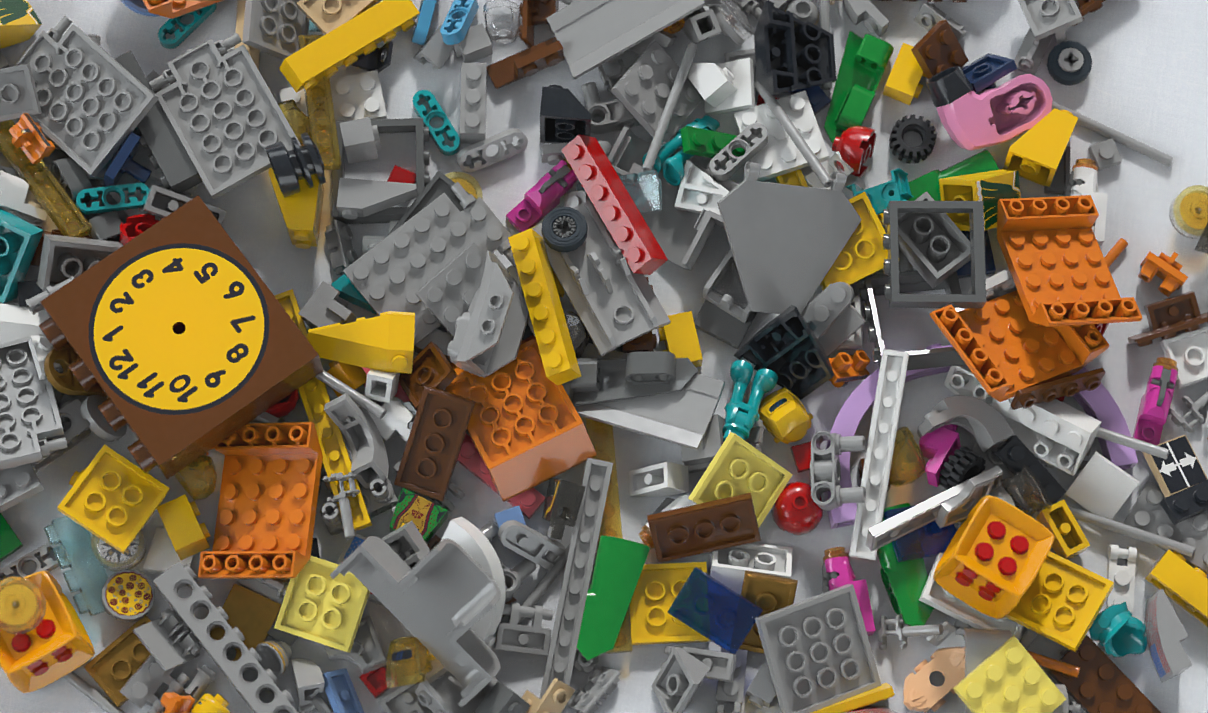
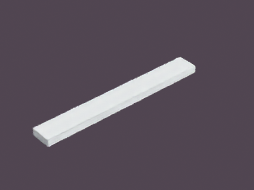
M884 348L882 351L860 487H864L866 490V502L857 503L849 552L851 557L876 561L877 549L870 551L866 546L868 529L882 523L909 353Z

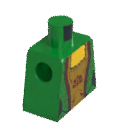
M403 488L389 529L390 532H393L413 521L427 544L447 519L448 511Z

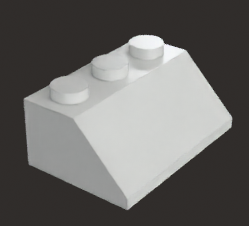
M752 542L712 551L708 592L718 595L740 596L745 571L791 579L792 548Z

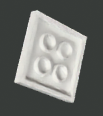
M806 91L776 99L819 162L829 160V154ZM766 103L734 113L740 133L754 123L762 124L767 128L768 142L766 146L749 160L761 166L757 181L761 182L810 166ZM752 134V139H754L755 137H758L760 139L761 134L757 136Z

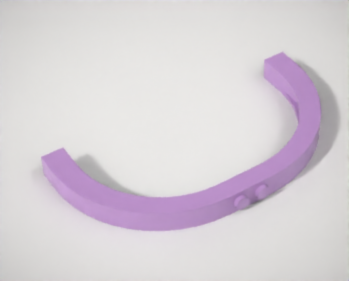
M933 344L926 347V349L946 348L953 346H941V344ZM951 366L906 371L905 383L921 377L949 372ZM1084 367L1072 375L1088 372V370ZM879 369L868 376L848 397L838 413L830 433L841 434L842 437L854 436L862 418L874 405ZM1102 383L1092 391L1084 390L1072 396L1087 415L1102 422L1101 428L1131 437L1119 406ZM1098 437L1103 457L1122 470L1132 469L1138 463L1135 449ZM827 440L825 450H827L830 447V440ZM842 452V455H839L841 467L840 485L842 488L852 487L850 477L851 452ZM830 491L824 492V498L827 501L831 497ZM844 503L838 508L827 511L831 529L854 525L857 509L856 503Z

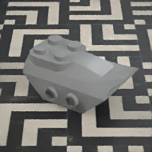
M487 251L481 285L471 301L468 312H464L462 316L457 318L455 324L456 333L447 349L451 362L457 367L484 378L516 359L530 316L525 297L516 280L500 266L499 260L490 251Z

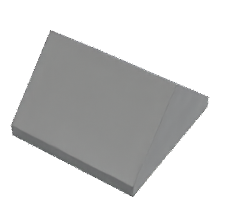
M680 647L673 648L651 685L665 713H683L710 670L709 666Z

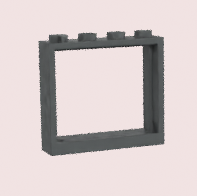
M423 118L371 120L372 126L377 125L378 133L416 132V184L419 196L430 182V174H425V166L430 165V152L425 150V142H429V127H424ZM352 120L332 121L333 219L345 224L390 223V220L399 221L409 207H390L366 217H357V219H346L338 214L336 206L340 178H345V148L340 123Z
M889 201L887 209H883L882 219L883 225H887V234L883 235V249L888 250V259H884L883 270L884 275H888V284L884 286L885 300H889V308H943L951 304L954 308H983L986 303L983 201ZM898 213H969L972 294H900Z
M917 270L899 272L900 293L945 289L946 294H962L957 271L933 289ZM875 274L864 278V286L859 289L861 300L866 303L864 319L866 322H870V327H868L869 342H874L875 346L872 349L873 362L878 363L879 369L885 345L874 296L885 295L884 286L888 284V275ZM955 308V310H956L957 312L962 311V310L965 309V308ZM954 347L905 351L909 353L907 371L966 365Z

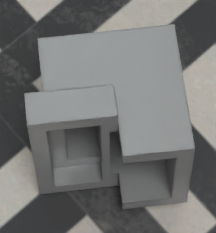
M324 281L298 313L312 329L335 323H351L357 319L346 308L349 304L338 297L340 292Z
M713 415L698 450L681 446L682 462L685 466H688V474L706 471L724 443L722 429L725 425V419L720 415Z

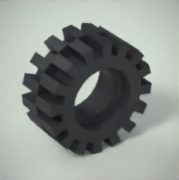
M906 115L893 126L889 138L890 149L893 148L892 153L894 156L899 155L898 159L900 161L905 158L907 159L906 163L910 164L911 160H914L916 164L919 163L920 159L922 161L926 160L927 156H930L937 135L934 134V126L930 127L931 122L928 119L926 122L923 121V116H919V119H916L915 115H911L910 118H907ZM909 131L919 133L922 137L921 145L917 147L906 145L903 140L904 134Z
M962 446L959 450L956 449L954 455L948 457V463L945 462L943 465L945 468L940 472L942 475L939 477L940 485L949 490L981 474L986 467L984 465L986 463L985 458L967 446Z

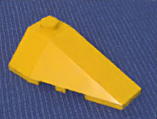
M388 311L380 313V316L368 319H365V317L357 318L355 322L335 323L309 329L308 341L319 357L383 372L412 374L415 313Z

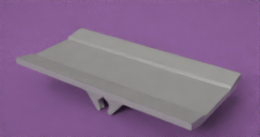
M577 0L546 19L557 41H560L564 48L563 54L573 78L577 79L702 8L706 3L704 0Z
M591 200L573 207L585 217L588 225L587 238L583 245L574 251L558 252L551 249L545 242L544 244L552 270L602 357L643 334L671 324V321L644 274L632 272ZM542 223L532 229L542 236ZM564 226L563 229H560L561 233L564 234L566 231H569V227Z
M579 341L575 352L576 358H626L627 355L626 353L613 350L601 357L594 344ZM696 374L681 391L574 407L579 416L698 450L720 400L725 382ZM568 381L562 385L572 401L573 391L570 385L571 381Z

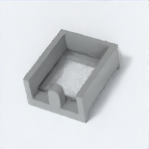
M730 248L704 286L702 297L745 324L752 311H750Z

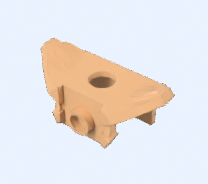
M965 647L940 648L932 654L930 662L925 659L913 669L916 674L911 672L905 678L903 703L909 710L926 713L932 709L935 712L946 702L943 699L945 695L950 691L953 695L956 694L953 688L965 678ZM934 671L941 672L945 678L943 685H932L929 680L930 674Z

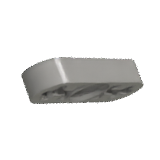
M754 123L743 130L711 159L709 163L711 177L717 181H725L734 175L746 162L766 146L768 142L767 128L762 124ZM752 134L756 136L761 134V138L755 137L752 139ZM735 148H743L746 153L743 156L737 157L732 154V151ZM725 165L726 170L719 169L717 171V166L722 168Z
M516 128L509 129L461 149L457 154L456 160L463 171L468 173L475 172L523 152L528 145V140L521 130ZM514 136H517L519 139L516 146L512 144ZM501 141L506 144L507 150H504L503 145L500 143ZM493 144L497 145V154L487 156V147ZM480 150V154H481L482 157L484 158L483 160H481V159L478 157V156H480V155L477 153V151ZM468 155L472 157V163L469 165L465 162Z
M48 542L0 569V583L3 582L2 577L5 575L8 578L15 576L16 574L13 570L16 568L22 578L28 576L23 573V565L28 561L36 562L37 569L34 573L40 571L50 572L65 562L66 551L59 543ZM51 549L60 551L57 553L58 559L53 561L51 558L43 561L47 565L45 567L36 558L39 555L42 559L47 558L50 555L49 550ZM17 577L12 578L9 581L10 585L19 579ZM4 584L0 585V590L6 588Z

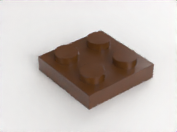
M947 20L939 21L911 49L928 80L948 68L954 66L962 68L969 61Z
M431 341L413 359L412 374L400 373L399 384L414 407L418 409L425 385L444 390L458 375L438 345Z

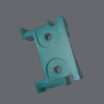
M900 168L890 171L891 181L865 190L855 183L846 186L847 189L852 191L853 197L865 192L877 215L883 213V209H887L889 201H907V199L913 198L908 182V173Z

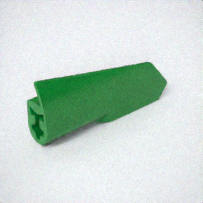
M849 32L824 129L832 144L834 139L841 137L846 129L853 126H862L875 97L877 86L894 51V47L888 42L869 34H865L864 38H861L854 32Z
M984 150L942 171L937 169L910 181L909 186L913 198L907 199V201H915L926 191L934 201H941L939 179L999 170L991 153L988 150Z
M904 503L885 508L882 522L910 509V504ZM914 530L877 549V555L882 566L880 574L895 613L897 615L901 614L904 623L909 626L925 625L934 610L933 607L919 601L928 575L917 530Z
M612 536L600 537L591 586L588 589L577 642L578 651L587 661L614 648L650 551L648 545Z

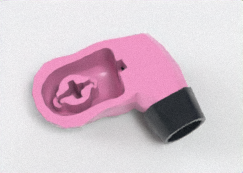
M959 66L943 70L926 82L941 123L949 136L960 148L970 151L1007 142L1030 130L1052 110L1053 99L1049 87L1042 79L1032 74L1019 75L996 88L986 89L978 93L972 91L973 86Z

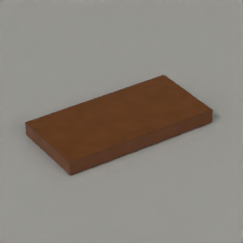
M425 385L394 485L440 501L445 500L476 401Z
M751 493L647 515L658 563L761 541Z

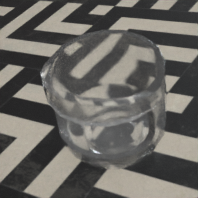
M509 0L487 1L483 6V15L485 16V30L489 39L497 44L514 42L519 37L521 30L520 7ZM507 7L512 13L495 15L488 13V11L493 8Z

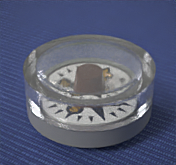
M722 0V5L709 6V9H712L722 33L726 37L729 36L736 44L741 45L754 35L755 30L751 22L733 0Z

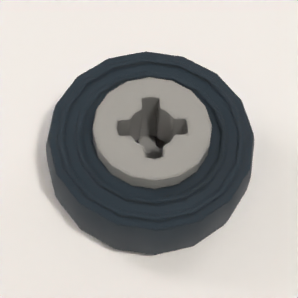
M1065 41L1054 46L1047 59V68L1051 77L1058 83L1068 86L1084 81L1092 67L1090 52L1085 46L1074 41Z

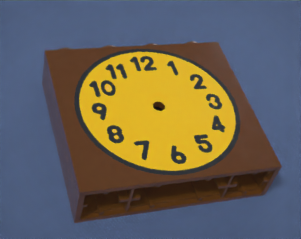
M199 195L41 301L42 306L50 317L38 325L56 351L67 344L71 346L78 359L69 364L68 367L86 392L97 384L100 386L108 399L97 407L115 433L128 425L138 439L127 447L135 461L145 474L158 466L167 480L324 371L318 353Z

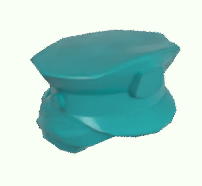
M1126 602L1111 605L1100 612L1089 629L1090 638L1093 641H1100L1099 644L1105 647L1106 653L1114 657L1142 654L1146 651L1148 644L1147 637L1145 636L1147 629L1145 624L1132 617L1133 614L1128 611Z

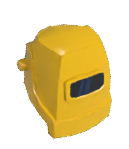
M785 387L765 397L761 401L758 410L760 420H763L765 429L775 437L773 440L776 444L779 442L788 444L802 440L807 434L808 429L811 428L813 415L811 413L808 414L803 403Z

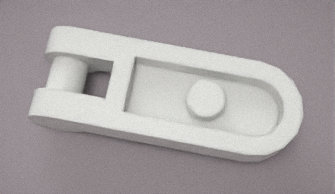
M1109 545L1107 579L1114 582V588L1106 600V608L1126 602L1128 611H1133L1137 558L1136 547L1128 546L1127 549L1119 548L1118 545ZM1117 559H1126V566L1117 565Z

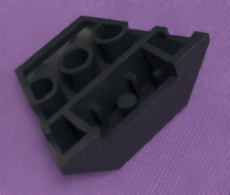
M769 0L765 1L754 32L757 81L771 95L837 81L833 34L809 21L803 22L793 17V13L788 10L784 12L774 7V3Z
M791 305L761 328L733 355L739 360L743 357L754 364L756 371L764 368L774 371L778 376L777 385L782 388L785 387L800 400L834 376L831 363L822 345L794 305Z

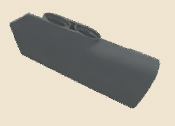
M55 148L49 157H43L42 160L66 203L73 204L91 238L120 242V224H125L126 218L129 217L124 210L83 214L76 207V198L80 191L104 187L98 179H88L83 168L63 150ZM110 193L106 195V200L109 204H118ZM98 194V200H90L89 196H84V201H81V203H85L86 207H91L92 202L100 201L99 206H103L101 202L102 194Z
M667 351L631 352L626 355V358H577L581 377L570 382L573 391L572 403L574 406L681 391L697 374L698 369L688 358H676L675 354Z

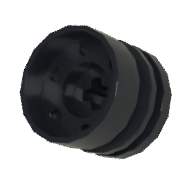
M307 132L301 134L303 146H299L295 136L291 137L292 150L287 151L281 141L265 147L284 198L300 192L299 180L301 179L305 180L309 188H313L311 176L314 174L320 185L326 183L324 176L325 167L321 155Z

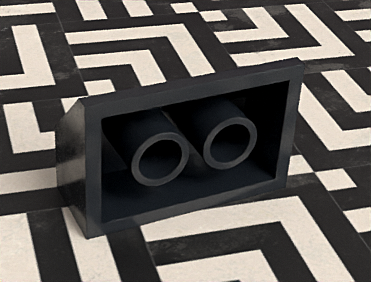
M560 85L542 87L540 143H569L579 134L591 137V114L571 91Z

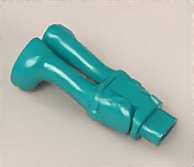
M704 115L701 119L696 118L686 126L716 131L720 127V123L709 115ZM678 130L672 140L660 147L651 174L656 175L663 169L665 180L672 186H678L681 183L685 174L684 165L686 160L695 156L683 153L682 149L670 157L677 149L683 148L681 130ZM647 153L642 158L643 164L647 156Z
M737 360L732 363L730 376L734 387L730 402L724 408L726 414L725 425L722 429L724 433L723 441H725L730 432L735 433L743 440L748 439L749 432L755 422L759 420L758 410L764 394L771 391L777 384L778 376L774 371L764 368L756 372L748 403L745 404L743 399L753 375V366L743 360Z

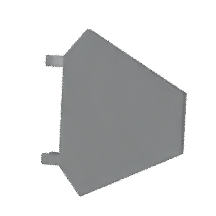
M746 162L744 168L745 180L717 202L750 311L781 314L791 305H794L801 314L862 220L842 192L847 176L844 173L832 172L830 176L833 180L831 190L757 181L761 170L760 164Z

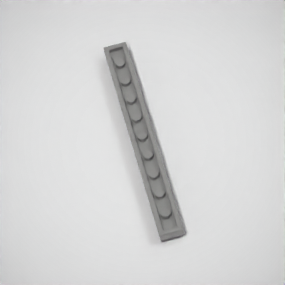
M587 458L540 699L555 678L570 685L613 467L611 462Z

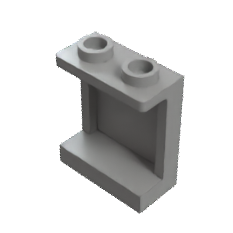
M446 667L428 680L424 679L420 682L415 692L419 701L424 706H428L433 713H474L498 680L494 677L491 682L462 708L458 703L463 697L460 693L464 688Z

